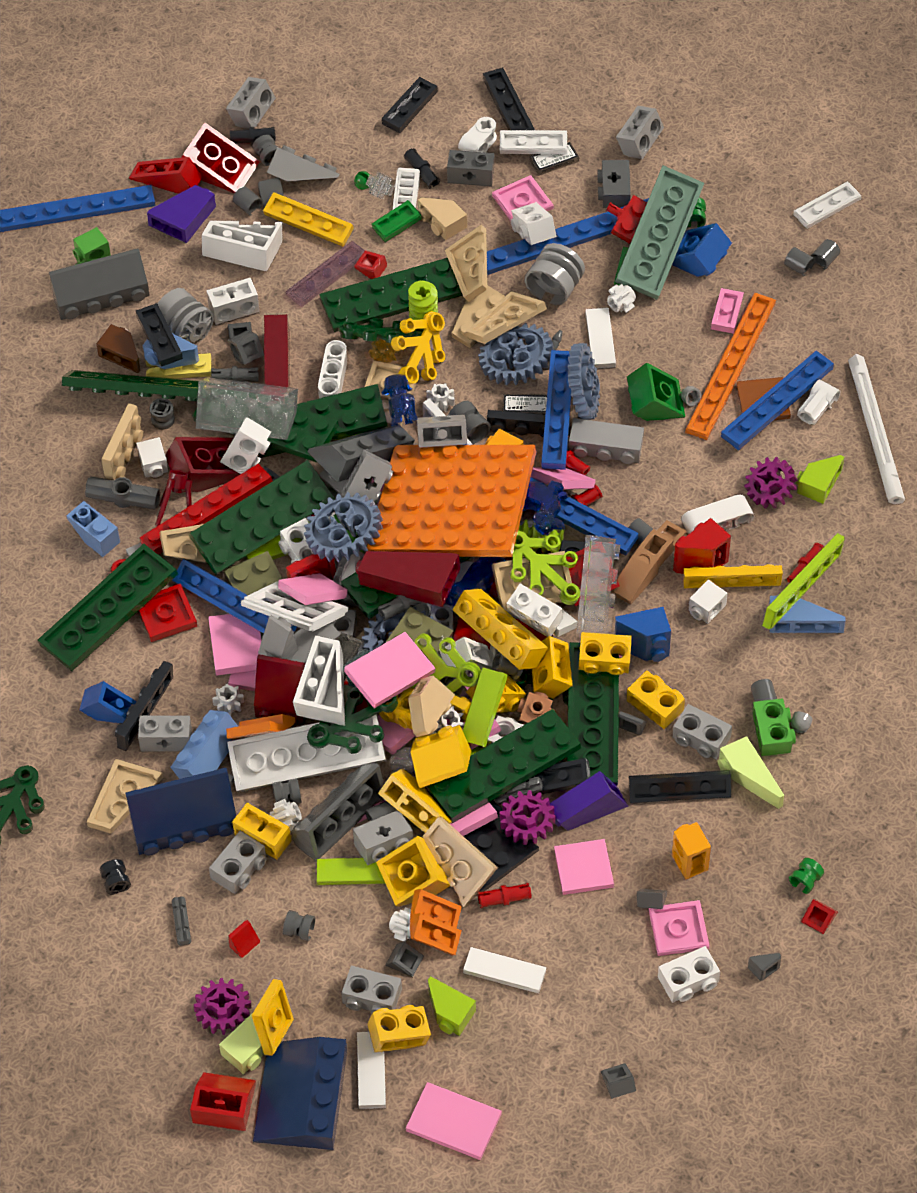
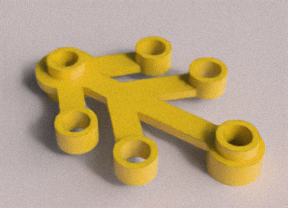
M431 311L426 313L421 320L408 318L400 322V329L405 334L411 333L415 329H424L421 336L407 338L398 336L391 340V346L395 351L416 346L407 366L402 367L398 372L397 377L400 378V383L411 385L419 380L417 366L422 355L425 366L421 370L422 378L425 381L436 378L437 371L433 363L436 364L445 360V353L442 350L439 334L445 326V321L440 313ZM430 339H432V344H433V348H434V350H432V351H431V349H430V344H429Z

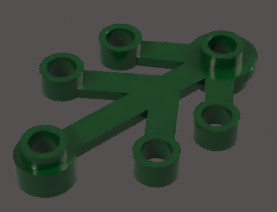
M378 318L370 319V323L357 326L355 322H344L343 325L338 327L340 337L344 339H358L360 337L365 341H376L377 338H380L387 343H391V340L398 336L405 338L421 336L424 329H415L412 333L405 334L400 329L401 321H393L391 327H383L384 320Z
M358 688L349 690L347 693L348 699L344 707L345 726L338 724L330 725L331 723L320 721L319 724H315L309 729L307 734L308 743L313 748L318 749L324 748L329 744L346 748L350 754H356L362 748L359 738L355 736L346 738L336 734L346 731L369 736L370 740L375 743L382 741L384 732L381 726H369L360 724V722L382 711L386 713L393 712L398 706L397 697L394 696L376 708L370 705L354 713L356 706L363 702L364 697ZM359 695L358 698L352 699L353 696ZM380 732L378 735L373 736V733ZM357 743L355 747H349L351 744Z
M29 765L21 766L16 769L12 777L0 780V791L14 787L10 794L0 797V808L2 807L0 810V832L13 810L17 818L18 831L21 834H29L33 830L32 821L27 817L20 799L24 791H26L29 797L28 804L32 813L39 814L44 810V801L38 796L35 788L39 775L34 767ZM24 774L30 775L27 778H22V775ZM35 803L41 804L38 807H33V804ZM24 823L29 824L26 828L21 827Z

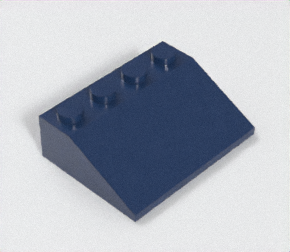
M227 768L125 792L139 855L145 854L150 856L162 849H179L186 843L193 841L203 843L209 837L217 835L226 837L234 833L232 821L236 818V811Z
M313 1037L281 1041L273 1056L266 1055L253 1142L334 1150L347 1059L346 1039Z

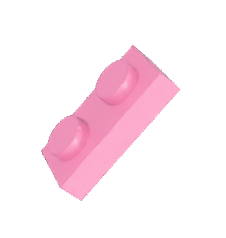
M721 288L711 323L712 330L734 334L744 292Z

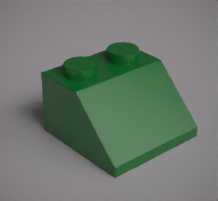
M645 363L626 376L632 405L631 410L635 416L646 421L686 417L681 399L679 379L649 363Z

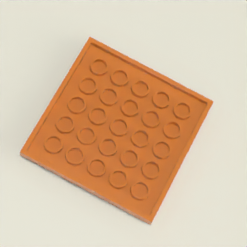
M397 445L394 447L390 461L393 474L387 484L384 483L378 505L383 518L381 522L383 529L378 530L380 537L373 538L375 544L367 545L368 551L459 554V557H512L537 452L535 445H449L433 447Z

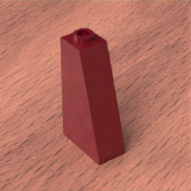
M264 315L265 397L283 403L284 401H290V329L288 315Z
M366 551L363 559H360L356 565V574H358L360 585L443 607L461 568L459 554Z

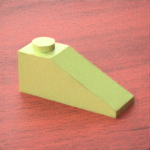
M747 736L720 748L717 762L721 771L730 770L733 781L776 808L783 807V792Z
M251 1015L219 1044L221 1055L243 1075L249 1069L251 1071L256 1069L261 1063V1057L264 1052Z

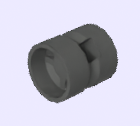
M467 400L458 403L447 415H465L467 439L472 444L484 439L490 432V423L483 415L479 414L471 401Z

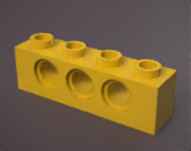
M482 589L463 590L453 611L519 670L537 668L548 647Z

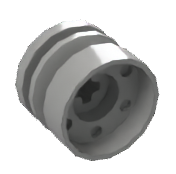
M547 244L536 258V262L526 273L525 284L536 298L542 299L547 291L555 295L550 302L551 304L562 305L567 301L574 287L578 284L579 279L585 273L583 260L572 249L562 244Z
M183 288L171 290L157 303L171 332L196 345L195 342L198 340H203L212 328L214 321L213 313L202 303L197 302Z

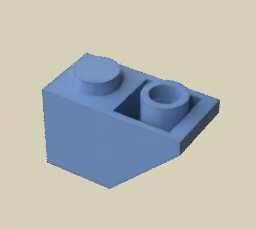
M85 501L66 515L68 521L84 543L102 557L120 543L118 527Z

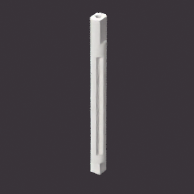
M855 354L848 362L889 503L900 504L904 502L905 497L864 357Z

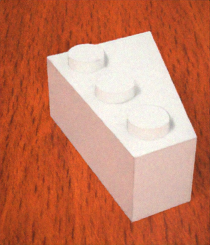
M209 221L202 234V256L267 272L282 243V222H275V226L261 225V222H253V225H239V221Z
M315 636L293 700L296 715L345 726L343 653L340 641Z

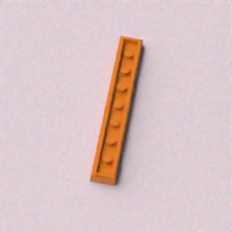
M754 293L685 429V433L708 440L776 304V299Z

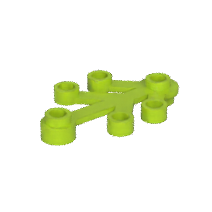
M518 530L516 539L521 540L522 543L515 544L512 555L513 568L510 573L511 579L514 582H522L524 580L526 570L522 567L523 555L530 561V590L538 588L540 590L539 595H543L544 587L540 580L541 572L560 590L559 597L564 604H575L580 597L579 587L573 583H567L549 565H563L567 568H572L577 563V554L573 551H567L564 555L536 554L531 548H546L548 551L557 550L560 544L559 537L551 534L546 538H528L524 532ZM554 540L556 545L552 546L548 541ZM566 557H572L574 562H568ZM520 571L522 573V576L517 577L515 576L514 572ZM571 589L575 592V594L569 595L567 593V590Z
M420 634L415 639V644L424 652L435 667V672L430 676H434L439 681L445 676L455 678L446 686L451 692H455L461 686L473 687L477 685L481 669L477 664L466 662L455 649L456 643L452 638H444L439 644V649L450 657L456 667L448 666L432 647L431 637L428 634ZM424 638L427 645H421L419 639ZM444 642L450 643L451 649H446ZM466 670L472 671L473 677H468ZM418 683L414 684L411 688L415 689Z

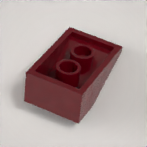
M175 437L165 454L170 470H179L188 474L187 480L192 481L191 492H202L226 484L240 475V473L220 462L234 439L231 437Z
M258 654L254 695L256 718L284 714L295 717V723L291 727H296L297 725L304 726L306 717L296 715L293 700L306 663Z

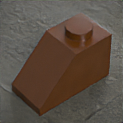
M111 324L96 343L98 356L135 373H139L141 371L139 357L131 332L123 327Z

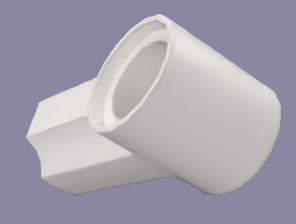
M820 379L817 380L811 389L808 399L798 410L797 416L802 421L815 425L827 408L831 409V404L839 399L841 391Z

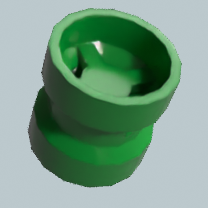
M698 198L687 227H691V222H697V227H702L706 224V202L704 199Z
M805 857L799 863V869L793 871L789 876V882L795 888L799 883H803L806 887L802 892L809 894L814 888V882L819 881L824 875V869L815 860Z

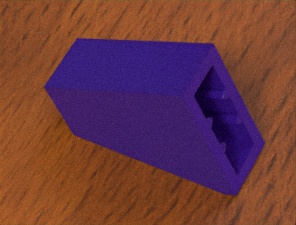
M194 185L151 208L147 212L148 225L187 243L215 209V194L209 189H203Z
M601 771L550 803V806H554L555 824L558 827H564L567 831L629 807L618 786Z

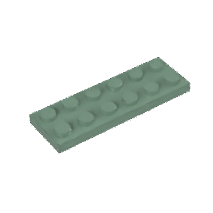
M664 165L662 166L615 280L616 283L623 284V286L628 285L633 290L658 300L704 182Z

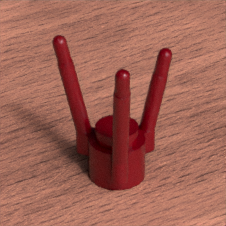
M179 470L169 471L167 485L159 504L160 510L155 523L156 527L161 523L171 492L182 493L183 489H185L187 507L192 505V481L187 480L188 474Z

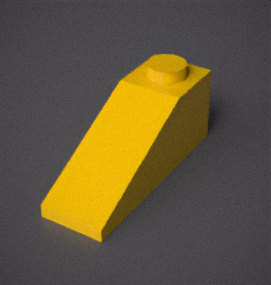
M403 768L391 774L378 793L425 833L438 817H442L449 824L452 822L426 788H419L417 779Z

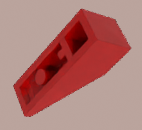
M190 157L138 162L129 179L178 194L194 185L198 186L203 175Z

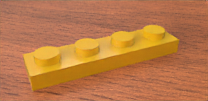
M273 192L263 210L264 214L342 247L345 246L354 229L353 224L275 192Z
M782 565L684 568L683 586L684 589L700 588L707 580H710L718 587L781 586L783 576Z

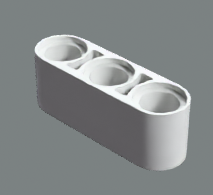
M333 340L325 348L318 383L319 398L342 392L347 366V349L342 341Z
M735 495L690 510L682 516L681 522L688 534L699 523H704L710 518L727 531L739 527L742 523H751L755 515L745 496Z

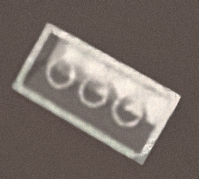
M208 377L198 382L196 428L237 434L246 417L271 431L268 438L287 440L297 412L298 388Z
M586 535L576 635H581V632L612 633L613 619L608 618L609 608L614 609L615 594H611V584L617 583L618 569H613L614 559L619 560L620 545H616V539Z

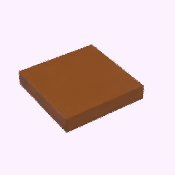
M783 377L737 381L736 387L741 413L745 412ZM788 407L775 420L790 419V408Z

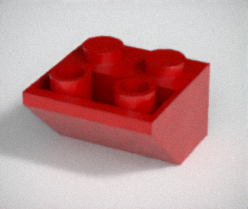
M712 518L704 523H699L690 534L682 536L676 541L673 571L684 574V568H712L725 565L729 561L731 535Z
M203 1072L195 1086L191 1103L192 1123L246 1131L256 1080Z

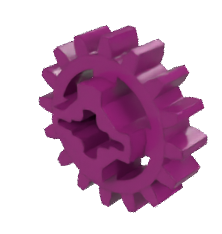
M766 457L764 464L757 461L758 467L756 469L750 467L752 475L745 476L749 483L745 484L744 487L748 491L747 495L750 499H753L756 505L761 504L767 509L768 505L771 504L773 508H776L777 502L784 505L785 497H793L790 491L797 489L794 482L798 480L794 474V469L792 466H789L786 460L781 462L778 457H775L773 462H771ZM780 472L785 474V479L782 478ZM757 487L760 488L761 494L758 493Z
M528 790L527 795L523 796L522 792L518 791L517 798L510 795L509 803L503 802V811H500L501 829H505L506 837L513 835L515 843L519 839H523L524 845H527L528 840L532 839L533 843L537 844V837L540 836L545 840L547 838L546 831H553V824H555L554 806H550L549 798L542 800L540 792L536 796H532V791Z
M220 978L219 984H215L210 980V987L202 986V995H195L197 1002L194 1004L197 1022L202 1021L203 1029L210 1026L212 1034H215L217 1029H221L222 1035H225L226 1029L230 1028L233 1032L236 1029L235 1026L237 1024L240 1025L244 1021L243 1018L250 1016L249 1009L252 1008L251 1000H249V992L244 991L243 984L241 983L235 987L234 979H230L228 984L224 983L223 978Z

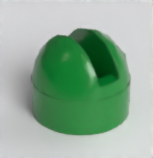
M360 171L354 178V184L358 189H368L372 185V177L368 172Z

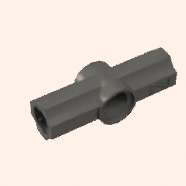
M91 476L87 480L85 490L87 498L114 502L116 506L121 508L131 505L153 510L158 508L161 494L159 488L132 484L125 477L109 480Z

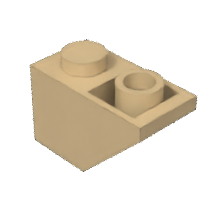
M418 199V211L422 216L421 220L423 222L427 221L431 225L435 235H441L445 240H448L467 228V214L453 200Z
M434 676L422 678L408 698L413 734L416 737L430 735L437 729V721L441 715H444L452 705L450 702L455 696L453 692Z

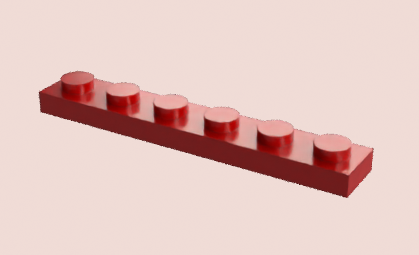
M256 464L139 537L141 544H145L159 555L163 552L160 531L205 524L273 482L272 477L259 464Z

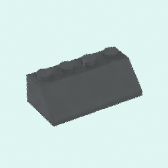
M138 248L49 272L53 297L61 320L74 319L78 315L85 313H97L107 307H119L123 303L133 300L141 301L145 297L150 296Z
M399 425L364 432L309 448L308 453L337 482L349 479L363 450L390 462L394 447L397 445H413L415 440Z
M377 763L361 765L355 772H351L339 787L333 789L322 803L316 805L306 818L294 826L291 831L294 845L317 862V859H320L365 815V810L375 806L383 799L378 794L384 785L380 766Z

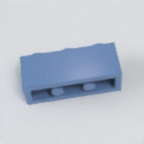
M209 710L203 717L202 722L190 736L189 741L170 767L179 779L218 769L229 752L227 742L237 740L227 739L226 729L238 727L228 712Z

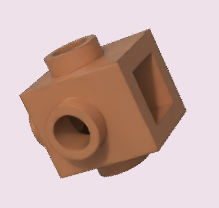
M529 692L526 699L521 698L517 712L521 713L518 723L525 725L551 710L552 708L550 707L553 700L548 699V696L544 693Z

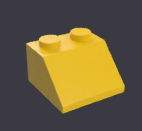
M460 725L454 727L445 726L438 733L419 736L413 741L410 752L419 788L467 772L472 750Z
M416 836L376 862L397 907L411 904L414 891L417 889L437 895L450 887L447 875L441 865L435 860L422 837Z

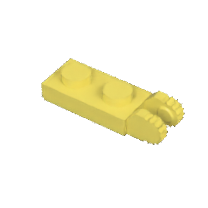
M211 353L198 354L199 361L197 364L162 369L156 365L153 366L146 361V365L152 367L146 370V376L173 379L211 376Z

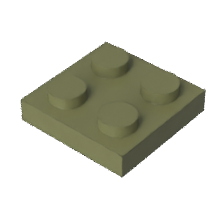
M268 551L224 570L228 583L247 595L283 579Z
M410 607L386 642L406 632L415 643V639L420 634L425 633L431 637L432 647L440 654V642L446 637L451 638L453 630ZM424 638L419 639L421 645H427Z

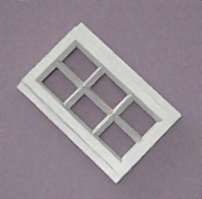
M279 582L266 586L244 597V600L241 601V606L268 616L272 615L277 619L282 617L290 624L312 632L345 616V613L348 612V607L333 601L310 605L296 603V599L278 588Z

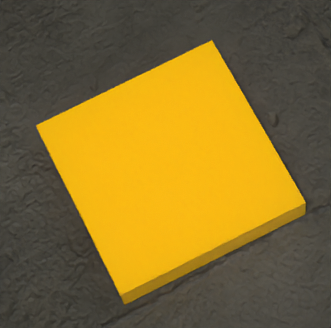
M277 979L272 980L251 1015L264 1055L273 1056L294 1020L283 983Z

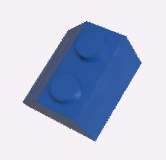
M717 223L686 230L672 265L696 277L708 276L716 270L717 263L726 256L732 242Z
M664 607L615 617L614 635L631 636L630 654L644 661L652 660L654 662L662 661L669 656L671 628Z

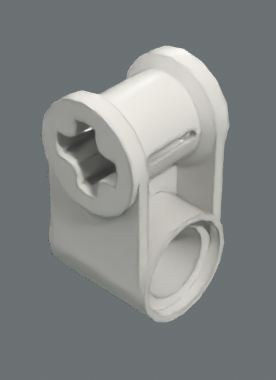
M490 117L480 118L462 136L458 145L459 150L486 153L497 139V135L494 132L496 129L495 120Z

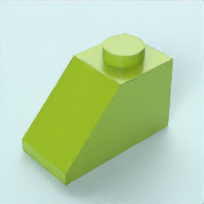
M838 455L808 463L805 471H800L797 476L798 481L795 482L798 485L797 494L824 504L843 470L845 457Z
M430 976L428 979V992L436 1022L443 1032L447 1034L455 1033L460 1036L476 1012V1000Z

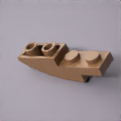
M668 520L657 531L653 529L617 578L620 587L611 590V594L632 604L658 575L659 567L675 550L676 541L680 537L686 536L687 531Z

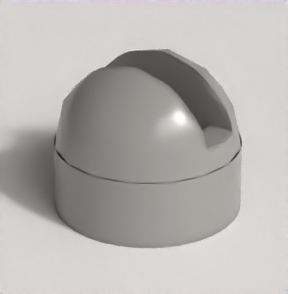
M687 386L681 392L682 401L689 406L697 405L702 397L701 391L694 386ZM689 394L693 397V398L691 399V400H693L692 402H689V401H690V400H689V397H688Z
M794 712L791 719V727L797 733H804L810 728L813 719L807 713Z

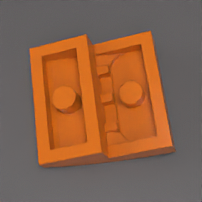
M280 714L241 721L238 727L226 729L227 739H240L284 731L295 723V717Z
M422 889L415 890L410 914L411 939L452 956L456 955L462 931L457 929L462 906Z

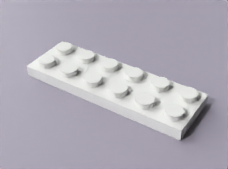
M377 714L360 722V724L369 726L379 725ZM314 723L280 732L229 741L227 744L236 791L242 792L271 786L274 782L280 781L285 783L290 779L297 778L299 780L356 768L361 765L384 762L386 757L383 742L375 743L370 740L369 736L342 731L336 735L346 738L351 736L359 738L362 748L358 753L350 754L346 748L331 744L324 748H313L308 743L307 734L313 725L319 724ZM380 732L373 733V736L378 735ZM353 743L349 747H355L357 743Z

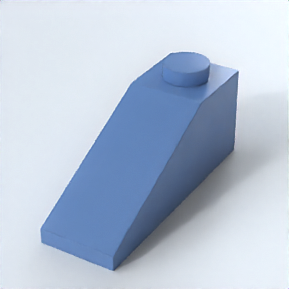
M770 596L769 605L777 598V596ZM800 598L769 631L770 633H844L846 620L845 616Z

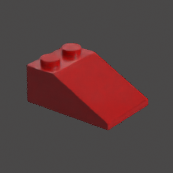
M206 123L203 124L180 157H190L203 175L202 181L235 193L246 184L260 162Z

